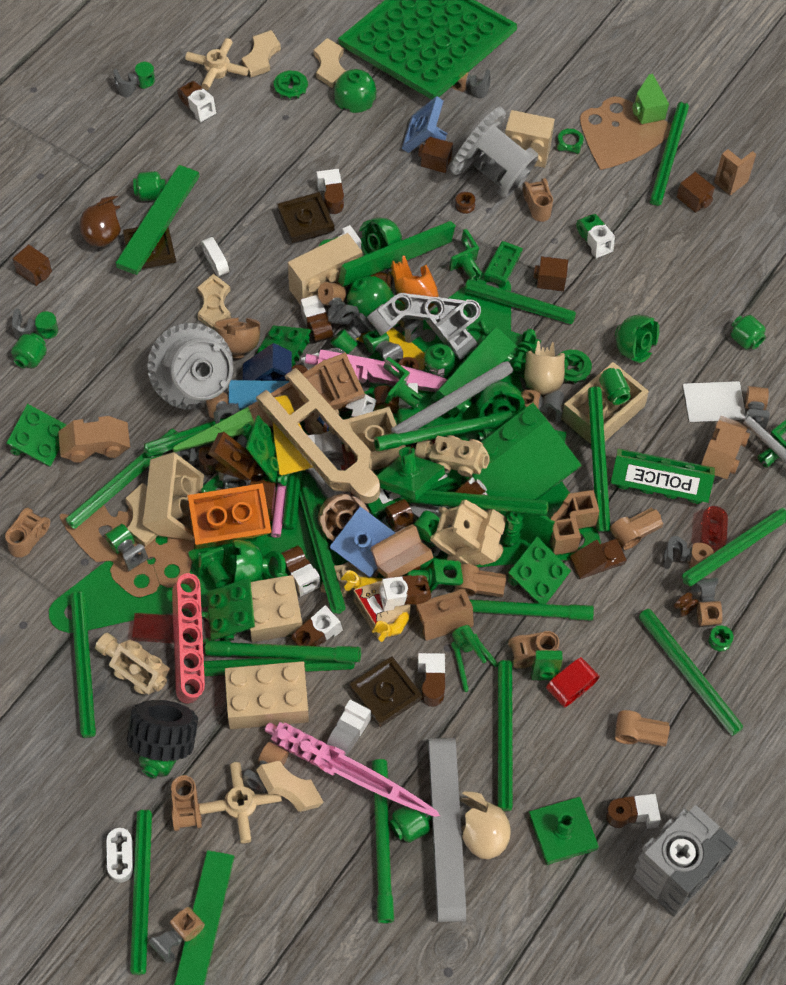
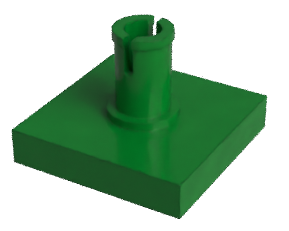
M404 447L399 450V457L377 475V478L379 479L380 488L417 500L445 475V468L443 465L416 457L414 448Z
M581 797L529 811L528 816L546 865L598 850L599 845Z

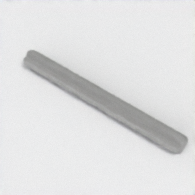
M508 361L499 364L393 427L391 433H403L421 428L483 391L492 383L508 376L513 372V368Z

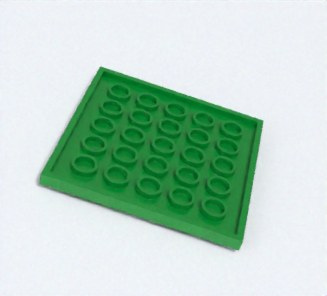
M384 0L338 38V43L340 46L432 100L436 96L440 97L466 73L517 31V23L476 0Z

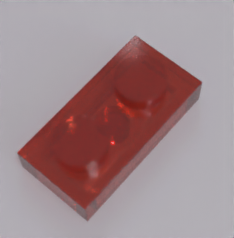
M135 613L132 632L133 641L174 643L173 615Z

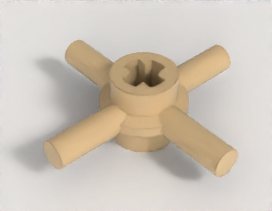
M225 38L220 50L214 49L209 51L207 57L187 52V61L204 65L208 72L201 85L204 90H209L214 79L226 76L227 71L243 76L248 75L249 68L230 63L229 58L226 56L232 45L231 39Z
M234 762L230 764L233 788L226 794L225 799L200 803L199 808L200 814L226 811L231 817L236 818L240 842L244 844L251 842L248 817L253 814L256 806L281 802L282 799L281 795L262 793L255 795L251 789L244 787L241 763ZM243 799L244 805L238 806L237 800Z

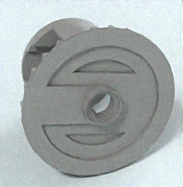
M497 107L480 122L466 139L454 157L450 171L454 174H461L466 168H470L473 165L500 187L497 193L502 198L511 195L527 179L538 160V153L531 147L525 151L500 131L506 112L502 107Z
M183 323L169 328L157 338L150 350L147 368L152 387L164 401L181 409L195 410L205 408L207 406L206 400L213 399L222 392L227 391L232 374L234 373V362L228 344L215 330L202 324Z

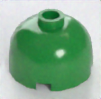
M350 69L343 72L337 78L334 86V99L339 108L343 109L344 107L350 109L351 113H359L373 106V102L377 98L375 81L367 72L359 69Z
M387 218L369 219L363 222L359 229V232L362 231V238L360 240L361 250L364 255L402 240L401 231L396 223Z
M375 276L358 278L353 282L347 292L346 300L347 305L356 306L359 313H362L367 318L379 306L384 305L394 297V294L384 280Z
M641 314L626 318L615 331L616 345L619 352L632 361L638 363L645 362L652 355L651 352H648L651 346H656L660 333L658 322L654 321L652 317Z
M504 381L492 383L480 392L477 399V413L479 417L508 410L511 411L514 417L526 408L525 400L519 389L511 383Z
M230 540L233 547H227L225 558V571L231 576V582L227 585L250 578L251 582L260 581L262 574L267 572V559L263 558L261 550L250 541Z

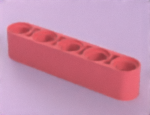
M186 573L181 575L173 586L172 603L176 695L181 702L190 704L196 701L203 693L205 683L200 582L197 576ZM181 584L189 585L192 592L183 591ZM182 609L190 610L193 617L184 616ZM183 634H190L194 642H186L183 639ZM184 659L192 660L195 667L192 669L186 667ZM185 684L192 685L196 693L189 694L185 690Z

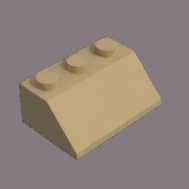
M175 452L150 460L143 525L159 536L194 541L188 495L200 493L201 488H203L204 474Z

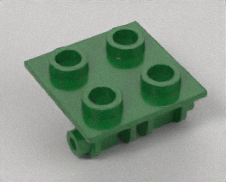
M273 325L256 354L272 343L280 345L292 352L293 367L299 361L300 356L303 355L306 346L310 343L309 333L311 330Z
M498 327L517 345L511 352L514 356L509 361L513 368L511 374L524 378L526 353L532 351L535 354L537 342L539 341L541 344V340L536 339V332L533 329H527L523 334H519Z
M27 403L6 444L10 445V452L19 456L20 453H25L51 467L60 449L59 431L67 425Z
M257 415L253 425L247 423L242 427V434L248 440L247 450L271 481L275 482L279 465L274 435L270 427Z
M506 512L505 517L507 520L502 538L505 545H515L519 538L531 543L535 537H538L549 548L555 521L549 519L546 515Z
M535 537L508 572L509 579L507 581L514 587L517 584L520 585L538 604H547L571 570L538 537Z
M250 578L207 592L211 640L214 641L224 637V641H233L236 633L255 627Z

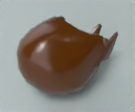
M118 196L102 198L100 202L87 207L82 213L79 229L83 239L88 244L95 247H106L121 233L116 215V210L120 206L113 204V200Z

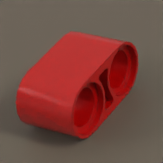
M580 657L556 675L548 683L546 689L565 708L589 690L598 681L600 675Z

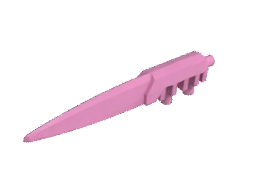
M320 349L318 356L306 354L305 363L317 365L326 359L342 353ZM347 354L360 383L364 384L368 379L371 383L395 386L399 381L398 378L384 369V361ZM402 366L410 372L406 385L408 383H418V390L436 392L447 380L434 374Z
M270 722L267 724L265 732L272 735L271 740L275 745L319 767L323 771L331 775L336 773L407 807L434 817L440 816L438 811L412 793L345 756V751L328 745L285 722H279L278 726Z

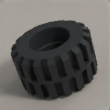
M150 700L138 703L131 709L127 745L129 748H132L133 752L152 760L176 761L184 759L194 749L198 716L189 707L173 701Z

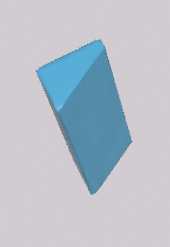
M231 380L229 383V403H238L239 410H243L257 402L256 397L263 391L267 390L272 393L290 381Z

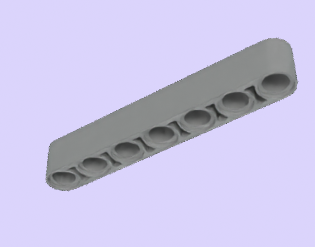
M455 738L428 739L431 807L438 811L440 815L437 817L432 816L437 921L461 922L466 921V899Z

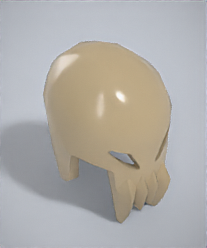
M538 341L535 354L532 351L526 353L524 370L526 386L530 390L538 391L541 395H547L559 390L564 382L565 355L561 353L555 356L554 342H552L550 350L547 347L546 351H544V347L540 349V342Z
M463 792L462 794L468 796V798H461L460 800L472 808L466 813V822L461 829L463 842L471 853L480 859L489 860L499 856L506 849L510 841V823L506 814L500 807L485 801L482 794Z

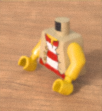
M349 570L341 577V580L347 581L344 588L346 591L355 588L354 602L377 640L383 642L386 637L400 635L409 621L410 604L395 606L394 610L384 611L379 594L380 585L384 578L361 577L354 571Z

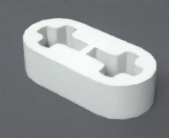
M210 237L201 241L203 252L215 274L219 277L229 273L227 261L214 238Z
M124 828L113 829L107 836V870L111 879L119 883L129 880L134 870L133 841L131 834ZM119 836H123V839L127 841L122 843L121 852H118L116 843H113L118 840ZM122 858L124 867L128 868L123 869L122 874L119 875L113 869L118 868V859Z

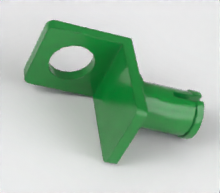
M464 229L461 242L466 251L451 257L449 269L453 271L462 267L469 279L475 281V277L476 280H479L483 276L482 271H480L475 263L479 247L469 231Z
M387 357L383 367L398 378L399 381L388 393L385 402L389 404L394 397L398 396L415 409L417 404L419 405L423 399V396L406 385L410 372L390 357Z
M785 420L773 429L770 435L786 449V441L781 437L786 433ZM767 448L757 458L760 463L765 462L763 466L768 468L779 456L773 450Z
M207 547L193 549L188 552V556L199 576L209 573L217 588L226 586L230 582V577L223 568V547L216 549Z
M433 559L425 570L413 569L402 575L426 576L431 593L438 584H463L460 561ZM443 568H453L456 577L448 578L444 574Z

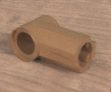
M651 507L630 519L628 517L620 518L612 524L610 531L618 540L623 550H628L637 545L643 537L662 528L663 522L659 512Z
M461 564L463 584L454 585V592L465 589L467 596H474L477 593L503 598L506 574L481 571L474 565Z
M619 711L615 740L623 744L642 742L666 747L670 726L668 722L642 718L639 713L634 711Z

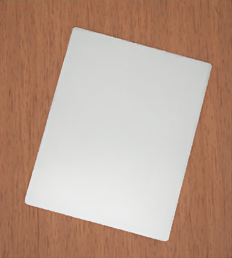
M739 381L683 384L689 422L718 421L720 416L732 420H745L746 413Z

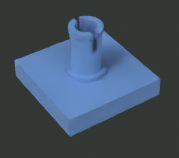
M436 96L411 116L402 145L403 150L409 153L429 137L441 140L446 139L447 132L436 126L443 104L442 99Z
M359 507L330 548L371 578L377 571L371 547L394 535L395 532L362 507Z

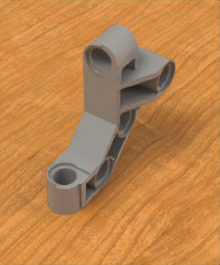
M399 293L384 305L379 306L367 318L381 336L396 325L401 318L425 320L440 340L453 350L454 355L461 361L478 346L475 339L465 328L480 316L481 307L474 300L464 301ZM396 299H400L405 303L404 311L396 309ZM429 303L437 306L438 312L436 315L429 313ZM463 309L466 310L468 317L464 315Z

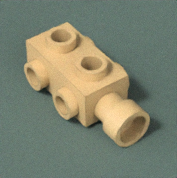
M451 435L447 437L437 436L434 444L432 441L427 440L418 442L416 445V457L425 460L431 459L432 462L443 465L445 473H449L452 469L458 470V473L462 476L472 477L473 473L480 475L482 468H487L489 464L487 450L480 441L474 439L464 441Z
M105 633L96 643L95 649L98 652L112 658L109 666L114 669V675L134 683V689L138 693L149 695L155 691L159 692L167 682L166 676L170 668L163 664L160 658L145 651L138 642L127 640L119 644L115 637Z

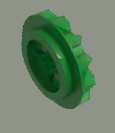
M284 71L278 74L274 80L275 92L279 93L281 98L287 96L291 99L295 96L299 99L300 94L306 93L308 80L304 74L298 71ZM292 81L293 88H288L289 84Z
M570 349L561 352L565 355V383L573 381L576 384L580 380L585 381L592 369L590 358L579 350ZM569 364L571 366L577 365L576 371L574 369L569 370Z

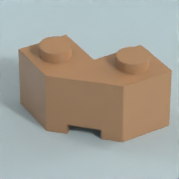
M110 416L98 417L99 421L84 423L83 419L73 420L59 431L60 455L63 458L79 463L95 452L110 458H116L130 448L128 423Z
M720 416L701 465L715 467V475L724 479H728L730 473L735 474L740 462L736 460L740 446H746L750 433L746 432L748 427L741 422Z
M594 490L570 493L560 509L552 516L551 520L555 521L550 545L555 555L577 552L581 539L579 528L596 526L599 508Z

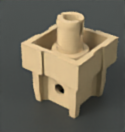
M462 500L458 507L452 509L439 508V513H441L436 533L431 536L430 540L448 554L447 560L460 561L461 564L476 566L493 563L500 558L503 547L499 544V541L504 531L506 517L494 509L484 511L467 500Z

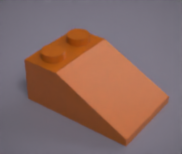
M263 483L188 495L196 549L230 543V540H245L271 533Z

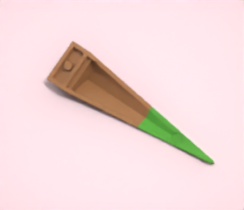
M346 352L326 359L302 374L334 410L365 397V393ZM290 382L271 393L273 397L288 396L294 411L305 404L299 397L298 391ZM255 402L220 423L174 446L173 451L178 452L212 443L220 432H225L230 437L242 435V427L247 423L253 425L257 415L269 427L273 426V421L262 410L258 402Z

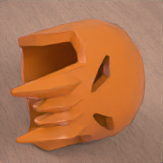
M404 255L402 256V261L398 262V264L392 261L391 275L394 277L396 295L407 293L439 297L435 281L427 265L420 268V277L412 275ZM429 303L428 310H430L435 304Z

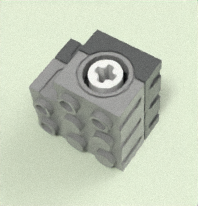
M695 805L690 811L685 808L675 820L671 818L662 827L657 839L651 838L642 848L643 852L638 857V862L634 865L637 870L633 879L654 899H658V902L670 914L675 916L725 864L738 843L722 828L719 829L720 826L698 806Z

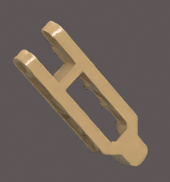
M294 368L285 375V379H289L290 383L298 391L299 397L305 403L291 415L286 412L269 391L265 390L256 397L262 410L333 491L351 492L364 503H372L379 498L381 493L380 483L377 476L371 471V451L299 370ZM312 413L317 418L320 416L329 426L330 432L333 435L336 434L345 444V449L354 454L357 462L345 471L337 470L298 424Z

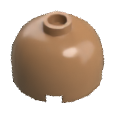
M227 318L215 322V325L213 324V330L220 334L228 344L232 352V358L244 357L246 353L255 349L259 343L260 322L257 320L246 318L245 323L239 322V318Z
M345 493L336 494L326 499L320 507L318 514L319 526L324 535L334 542L359 507H362L369 513L364 502L354 495Z

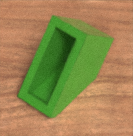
M653 74L648 75L636 95L635 103H633V113L638 117L641 124L665 120L669 106Z

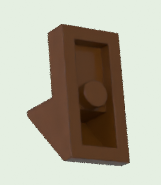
M220 432L217 434L209 451V454L219 461L215 470L246 481L250 480L258 464L248 450L227 433Z
M617 539L602 544L595 540L570 556L579 580L624 565L627 561Z

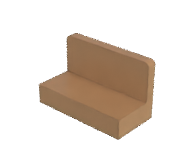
M727 149L721 155L714 183L727 194H733L748 182L756 153L752 151L741 160Z
M413 524L371 547L378 572L385 578L400 577L434 558L431 549L421 542L417 528Z
M465 589L431 598L422 604H416V610L423 624V633L426 641L451 634L457 628L464 625L474 626L473 606Z

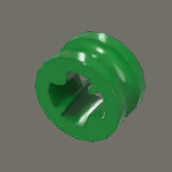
M723 625L716 626L709 635V645L716 651H726L731 646L734 635L730 628ZM718 634H722V638L725 639L724 643H721L720 639L717 638Z

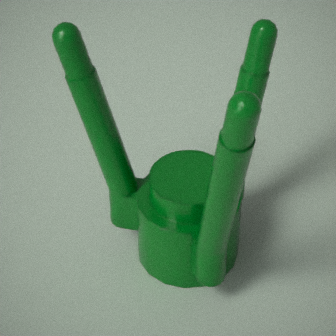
M464 625L452 633L455 641L451 646L455 652L463 690L468 692L469 689L460 650H463V652L474 650L482 663H486V658L494 667H497L498 663L481 643L477 634L473 633L471 627Z

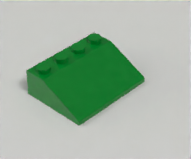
M531 403L481 442L489 454V464L487 468H482L480 475L473 473L472 477L475 480L479 479L487 489L485 492L490 496L538 500L582 465L536 405ZM497 511L505 517L506 511Z

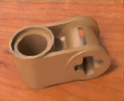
M546 178L541 179L540 182H523L524 199L529 206L533 219L539 222L549 220L552 213L553 197Z
M25 508L5 534L10 554L17 558L28 555L39 539L48 531L50 519L47 517L42 518L34 514L32 509Z
M544 631L511 638L508 640V646L513 651L515 659L513 660V666L515 668L532 666L535 652L537 650H546L541 647L543 644L551 645L553 648L550 650H559L558 636L554 632Z
M179 776L174 779L171 785L174 831L191 826L202 828L195 782L189 776ZM187 786L191 788V792L188 795L181 796L178 794L181 787Z

